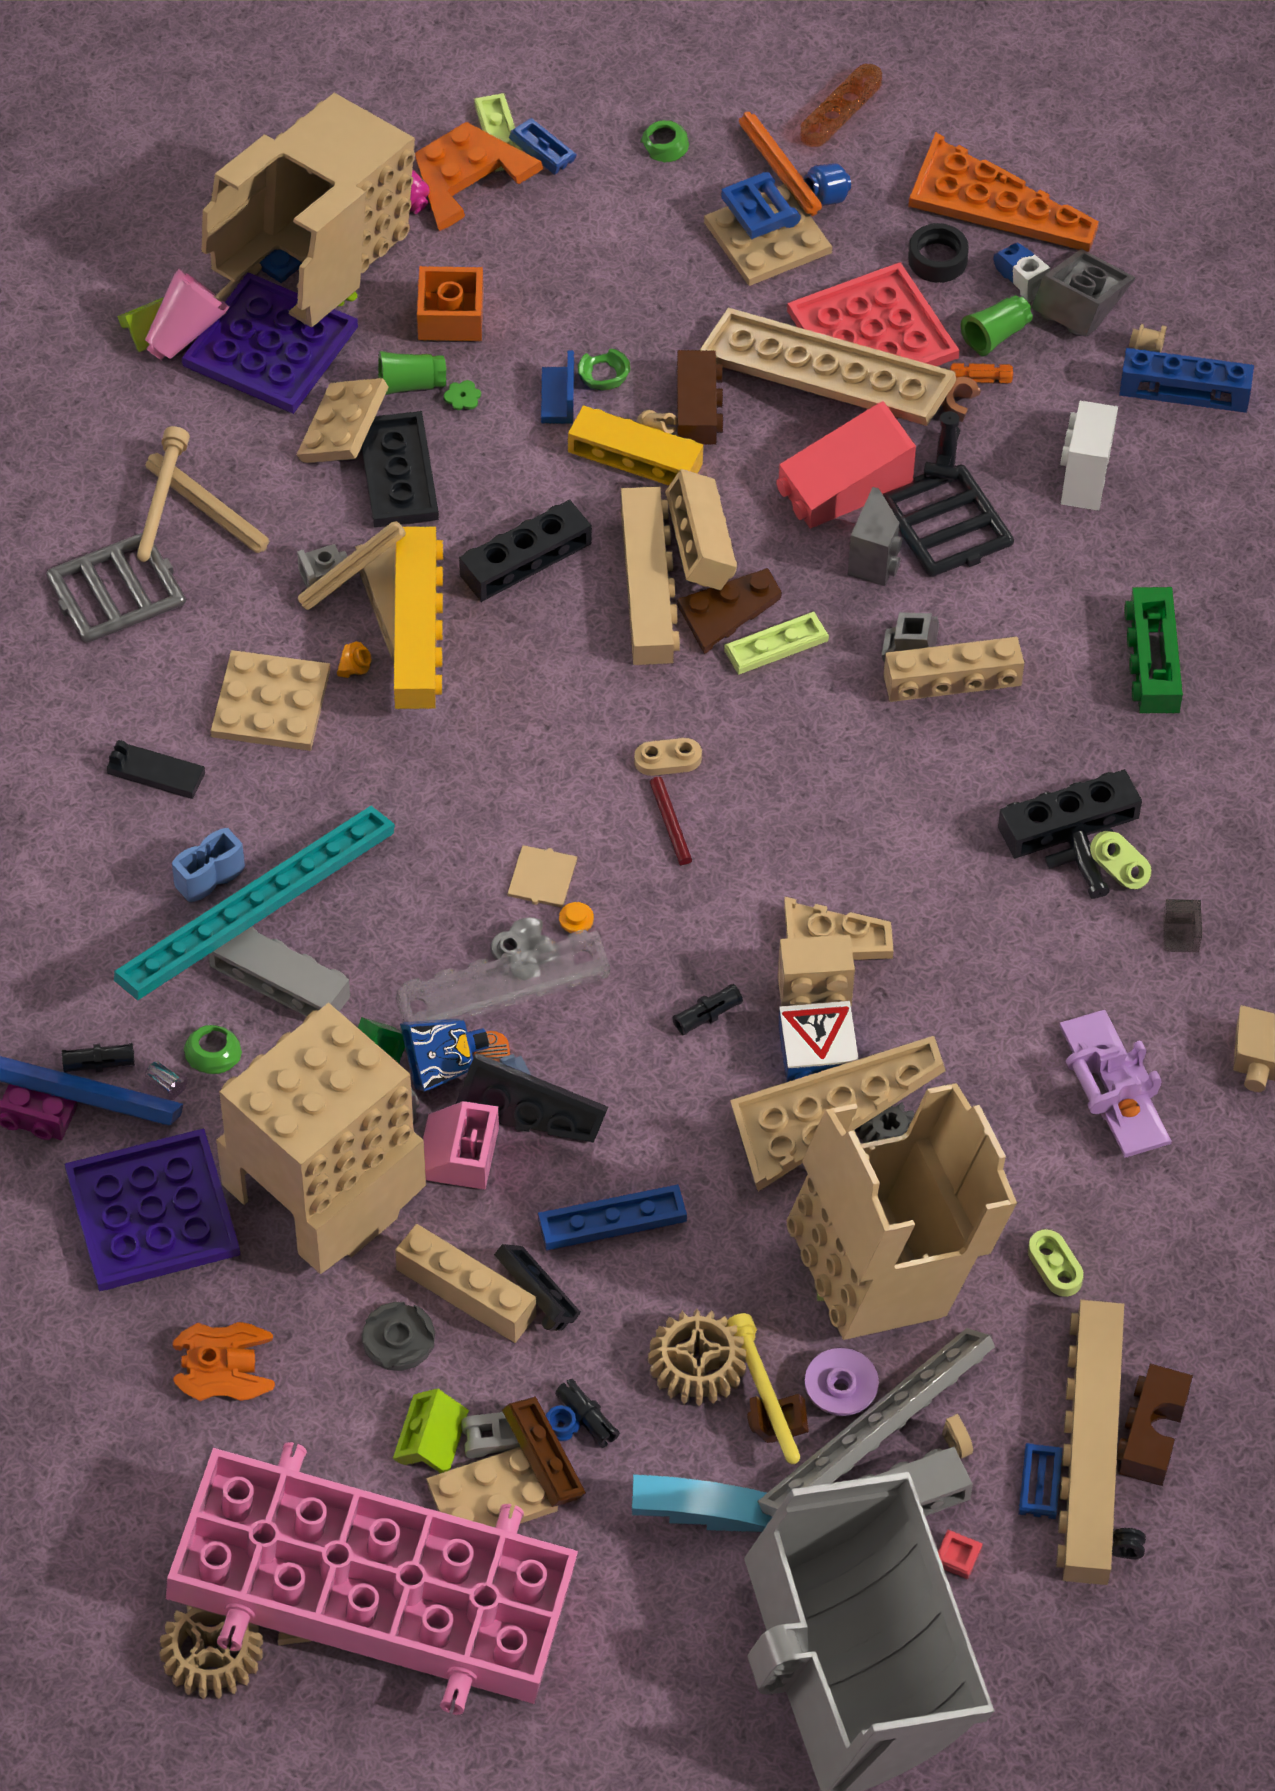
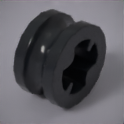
M1119 1528L1113 1531L1114 1543L1112 1544V1554L1114 1556L1134 1560L1144 1556L1145 1548L1142 1545L1145 1544L1146 1535L1142 1531L1134 1528Z

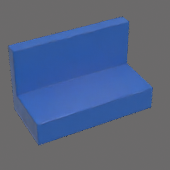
M568 350L567 367H542L541 423L573 424L574 350Z

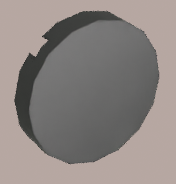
M392 1302L381 1305L370 1313L363 1327L362 1343L366 1355L376 1365L387 1370L403 1371L414 1368L425 1361L434 1348L435 1329L432 1320L422 1308L416 1305L412 1307L405 1305V1302Z

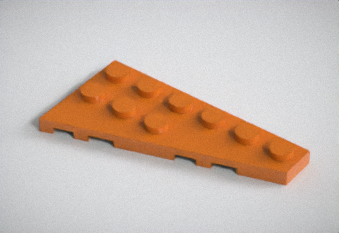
M935 132L909 197V207L1090 252L1098 230L1099 221L1068 204L1061 206L1049 199L1050 194L1041 189L1038 192L1025 186L1026 181L986 159L980 161L968 154V149L960 145L957 147L952 146L944 141V136Z

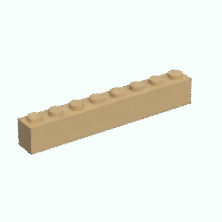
M1080 1300L1078 1313H1071L1069 1334L1076 1335V1346L1069 1345L1068 1367L1074 1368V1378H1067L1066 1400H1073L1072 1411L1066 1410L1064 1420V1433H1071L1070 1444H1064L1062 1466L1069 1467L1068 1477H1062L1060 1499L1067 1500V1510L1060 1511L1058 1533L1065 1534V1545H1058L1056 1567L1063 1568V1581L1108 1585L1111 1573L1124 1322L1123 1303Z

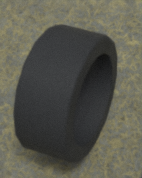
M932 223L922 226L913 233L909 241V266L913 273L921 279L930 282L945 283L954 280L964 272L967 266L968 240L960 230L951 225ZM930 244H943L955 250L957 256L947 261H933L924 257L920 250Z

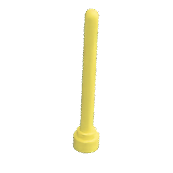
M746 1313L734 1315L727 1320L726 1327L736 1325L737 1332L734 1336L744 1337V1344L741 1348L746 1349V1363L786 1461L790 1464H796L800 1460V1454L755 1346L754 1340L757 1329L751 1315Z

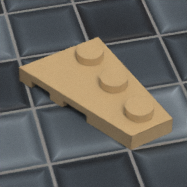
M784 897L787 939L850 934L854 960L893 959L894 950L890 921L852 912L844 915L827 911V906L815 904L814 907L796 903L797 899Z

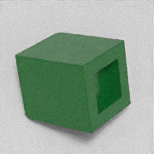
M361 1017L358 1028L399 1064L405 1049L402 1032L390 1025Z

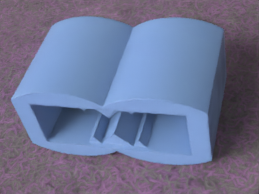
M229 828L219 829L211 833L202 841L200 846L184 850L172 862L175 888L188 902H195L205 898L215 889L216 885L233 880L245 868L243 844Z

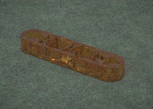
M867 63L857 67L802 122L801 141L810 147H819L825 144L880 89L882 85L881 69L877 65ZM852 93L857 95L858 98L856 100H846L843 98V95ZM835 111L840 116L838 118H828L824 114ZM819 124H821L820 133L815 132L819 128Z

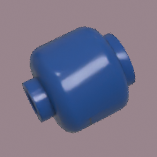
M836 163L815 165L809 169L804 177L805 182L817 196L822 206L843 202L847 197L848 191L851 189L849 174L846 173L841 165Z

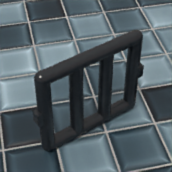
M962 464L954 467L958 468L956 480L959 479L966 490L965 492L906 515L902 513L896 503L954 480L935 476L927 477L922 474L914 477L913 483L883 494L899 521V532L926 573L931 577L965 564L968 567H972L981 563L982 557L1014 544V537L966 466ZM972 502L976 504L982 513L922 538H919L912 528L916 524ZM988 525L997 535L995 539L936 562L927 550Z

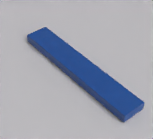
M0 1056V1082L169 1126L182 1113L183 1103Z

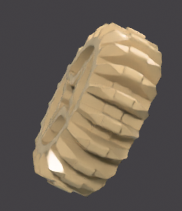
M698 1309L694 1311L692 1317H688L682 1310L679 1314V1321L669 1317L666 1320V1327L659 1326L656 1330V1338H652L650 1341L651 1351L648 1353V1363L652 1365L650 1368L652 1378H658L657 1385L660 1390L668 1388L670 1399L681 1393V1401L684 1405L689 1401V1397H695L696 1404L700 1406L703 1402V1397L706 1396L714 1404L717 1401V1392L727 1398L730 1394V1387L737 1389L740 1385V1377H744L746 1373V1349L741 1348L744 1344V1337L734 1336L737 1332L736 1325L726 1327L728 1322L726 1316L719 1320H714L715 1314L712 1310L707 1314V1317L700 1316L701 1313ZM691 1338V1339H690L688 1342H686V1343L677 1344V1343H679V1342L682 1341V1340ZM706 1338H707V1339H710V1340H712V1341H714V1342H716V1343H711V1342L707 1341ZM696 1347L699 1348V1355L702 1356L700 1358V1366H697V1358H694ZM719 1369L715 1373L705 1376L710 1370ZM679 1370H684L688 1372L690 1375H687Z
M186 1605L188 1612L186 1614L176 1610L174 1613L175 1622H166L165 1632L167 1634L161 1635L160 1645L163 1647L160 1651V1659L165 1663V1674L167 1676L173 1675V1684L176 1687L185 1684V1692L188 1695L193 1693L197 1686L199 1688V1695L203 1700L208 1695V1690H214V1694L218 1699L222 1696V1688L227 1687L229 1692L235 1694L237 1691L236 1681L247 1686L249 1683V1675L247 1673L256 1674L258 1671V1663L256 1661H261L263 1658V1651L260 1648L263 1645V1637L260 1633H257L259 1625L248 1623L241 1650L234 1659L231 1657L230 1650L228 1649L232 1644L231 1639L233 1636L230 1637L227 1650L217 1644V1639L221 1634L226 1616ZM207 1625H217L215 1627H206ZM189 1635L192 1638L194 1648L190 1650L191 1655L185 1660L180 1651L183 1642ZM208 1667H217V1668H218V1669H212V1670H205V1669L208 1668Z

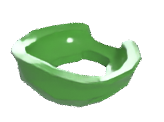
M671 120L654 122L644 131L641 138V143L644 144L649 152L650 158L661 162L676 161L683 157L689 148L687 132L681 125ZM659 128H670L676 133L673 141L667 144H653L649 140V136Z
M609 349L608 353L594 357L586 353L581 357L578 364V374L583 382L590 388L601 391L619 387L626 380L630 372L629 359L624 353L616 349ZM603 362L608 363V365L615 369L617 373L616 378L604 381L594 380L591 374L593 365Z
M205 1025L190 1034L184 1046L185 1058L190 1066L199 1072L207 1074H220L230 1070L240 1061L242 1054L240 1042L234 1033L216 1025ZM211 1031H218L227 1035L226 1046L218 1052L203 1050L199 1045L200 1039Z

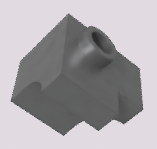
M899 612L896 627L887 628L881 654L883 662H885V654L888 652L936 647L939 630L938 617L932 616V613Z

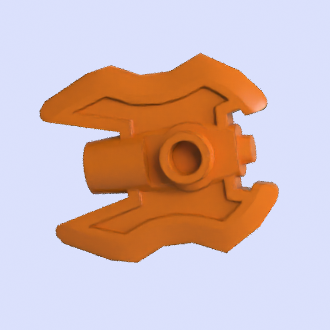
M197 1322L183 1330L172 1343L175 1350L182 1351L183 1348L188 1349L186 1355L181 1356V1368H187V1373H189L188 1375L183 1373L176 1374L173 1381L185 1394L198 1401L212 1396H230L243 1401L267 1393L274 1389L275 1382L271 1379L246 1374L255 1372V1350L246 1348L271 1342L273 1334L243 1322H236L227 1327L213 1328Z

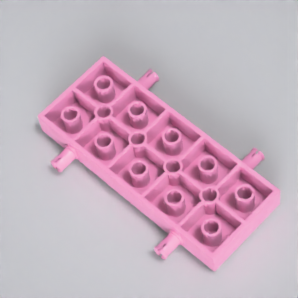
M287 1442L283 1445L278 1466L220 1449H212L167 1578L166 1599L226 1616L221 1634L217 1639V1644L227 1650L230 1637L233 1636L230 1651H239L242 1647L248 1623H252L448 1679L446 1690L440 1703L441 1709L447 1713L450 1712L453 1699H456L453 1714L460 1715L464 1713L471 1686L535 1704L573 1575L578 1551L517 1534L524 1511L516 1505L511 1519H508L511 1504L501 1505L496 1526L491 1527L301 1473L299 1471L307 1451L303 1446L297 1444L294 1456L292 1457L293 1442Z

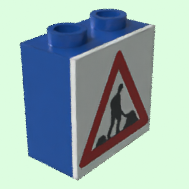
M850 1001L780 1006L778 1027L786 1082L859 1060Z

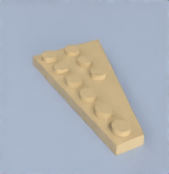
M931 1036L730 1100L758 1192L802 1164L805 1153L826 1109L856 1103L858 1109L847 1132L853 1131L945 1072L944 1063L935 1037Z

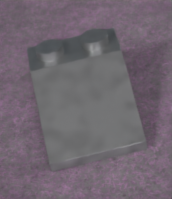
M1080 249L1044 275L1031 308L1040 312L1043 318L1063 324L1071 333L1086 337L1098 328L1134 282L1135 277Z

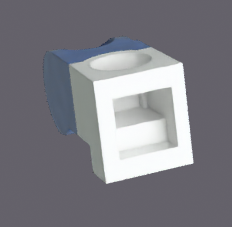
M1018 242L995 253L993 257L996 269L1004 278H1008L1020 289V295L1028 303L1034 300L1042 279L1050 271V267Z

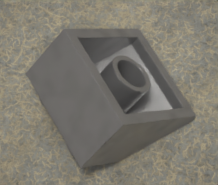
M872 487L852 531L848 575L885 586L889 576L895 577L898 572L901 558L896 556L900 551L903 538L898 536L899 521L879 488Z

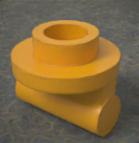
M355 641L344 645L337 676L349 678L352 674L362 675L368 672L371 654L361 642Z

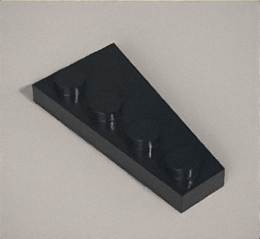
M478 1053L473 1058L455 1103L465 1101L497 1106L499 1124L513 1126L515 1130L529 1132L532 1129L548 1132V1135L588 1142L595 1141L608 1106Z

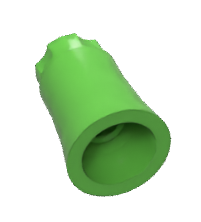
M1014 295L982 311L963 317L961 320V333L964 341L980 356H987L1000 343L1022 330L1025 325L1032 321L1031 306L1024 297Z
M379 351L378 378H383L388 385L385 395L414 390H432L433 387H445L446 362L443 355L397 354Z

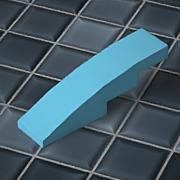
M633 1474L632 1515L669 1516V1523L707 1525V1530L762 1532L772 1516L762 1512L757 1502L767 1494L766 1492L711 1481Z

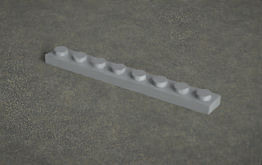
M969 1328L962 1331L757 1502L762 1512L773 1517L791 1489L829 1484L842 1474L849 1472L856 1462L868 1452L878 1448L880 1442L895 1430L902 1428L910 1417L920 1409L928 1406L932 1399L946 1387L956 1383L958 1377L970 1367L980 1363L984 1356L995 1347L991 1336Z

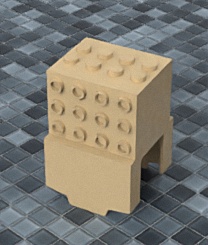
M333 93L324 101H320L307 115L300 117L288 130L280 133L275 140L264 134L215 173L212 199L203 209L201 252L205 254L210 253L212 270L232 282H236L267 255L277 249H281L300 260L302 264L299 266V283L297 284L298 303L289 311V315L312 328L360 288L361 273H364L371 263L377 258L383 257L389 248L407 236L410 229L408 222L409 210L411 208L410 195L413 184L412 169L415 159V138L338 94Z
M329 1002L319 1011H312L305 1018L303 1024L292 1033H285L278 1040L276 1046L265 1055H258L250 1063L248 1069L238 1077H232L227 1080L221 1091H219L224 1134L216 1139L222 1185L242 1204H246L248 1197L245 1175L250 1174L292 1212L295 1219L298 1254L320 1274L346 1255L352 1258L398 1218L400 1209L426 1186L424 1140L413 1130L410 1073Z
M957 1083L927 1089L907 1132L902 1136L863 1144L860 1143L854 1130L847 1132L858 1109L856 1103L826 1109L805 1153L802 1163L808 1175L787 1218V1229L789 1234L795 1237L801 1250L802 1261L806 1267H809L815 1280L816 1291L820 1297H823L829 1309L831 1323L834 1327L838 1328L843 1340L947 1316L977 1257L991 1254L1017 1204L1003 1170L1006 1156L980 1105L971 1107Z

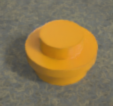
M572 902L561 909L559 922L565 931L571 934H582L592 927L594 914L588 905L581 902Z

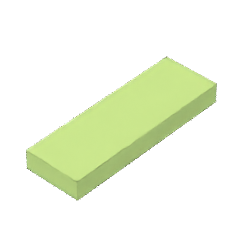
M504 93L474 98V105L482 130L523 151L522 148L509 139L511 130L515 126ZM501 166V167H499L498 169H496L495 171H496V172H497V171H502V170H504V169H503V167Z
M813 611L725 644L724 651L739 675L828 641L829 635Z

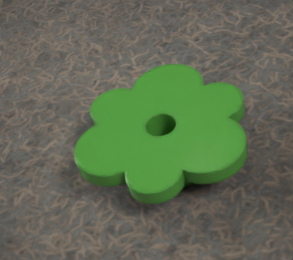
M470 380L462 381L460 384L457 382L451 383L449 386L450 390L444 393L445 402L452 404L455 410L463 408L474 409L477 407L478 399L481 397V391L476 389L475 384Z

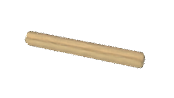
M159 453L151 454L145 464L146 468L157 477L159 476L164 457ZM175 466L170 487L255 553L264 552L269 544L268 537Z

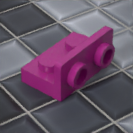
M9 1084L2 1100H0V1125L8 1130L14 1131L20 1128L30 1131L36 1137L43 1140H50L51 1138L63 1140L78 1104L77 1101Z

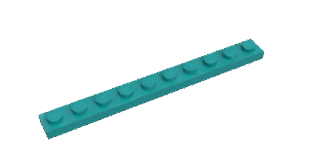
M369 806L115 970L114 981L138 1001L394 834L395 824L373 806Z

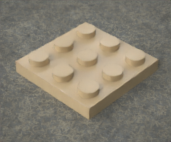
M784 184L776 188L790 207L795 208L801 215L800 222L794 227L787 228L784 226L751 239L728 206L704 215L705 225L748 286L832 253V245L811 216L804 212ZM765 192L760 193L773 212L778 213V210Z
M231 650L211 727V737L311 751L330 674V663Z

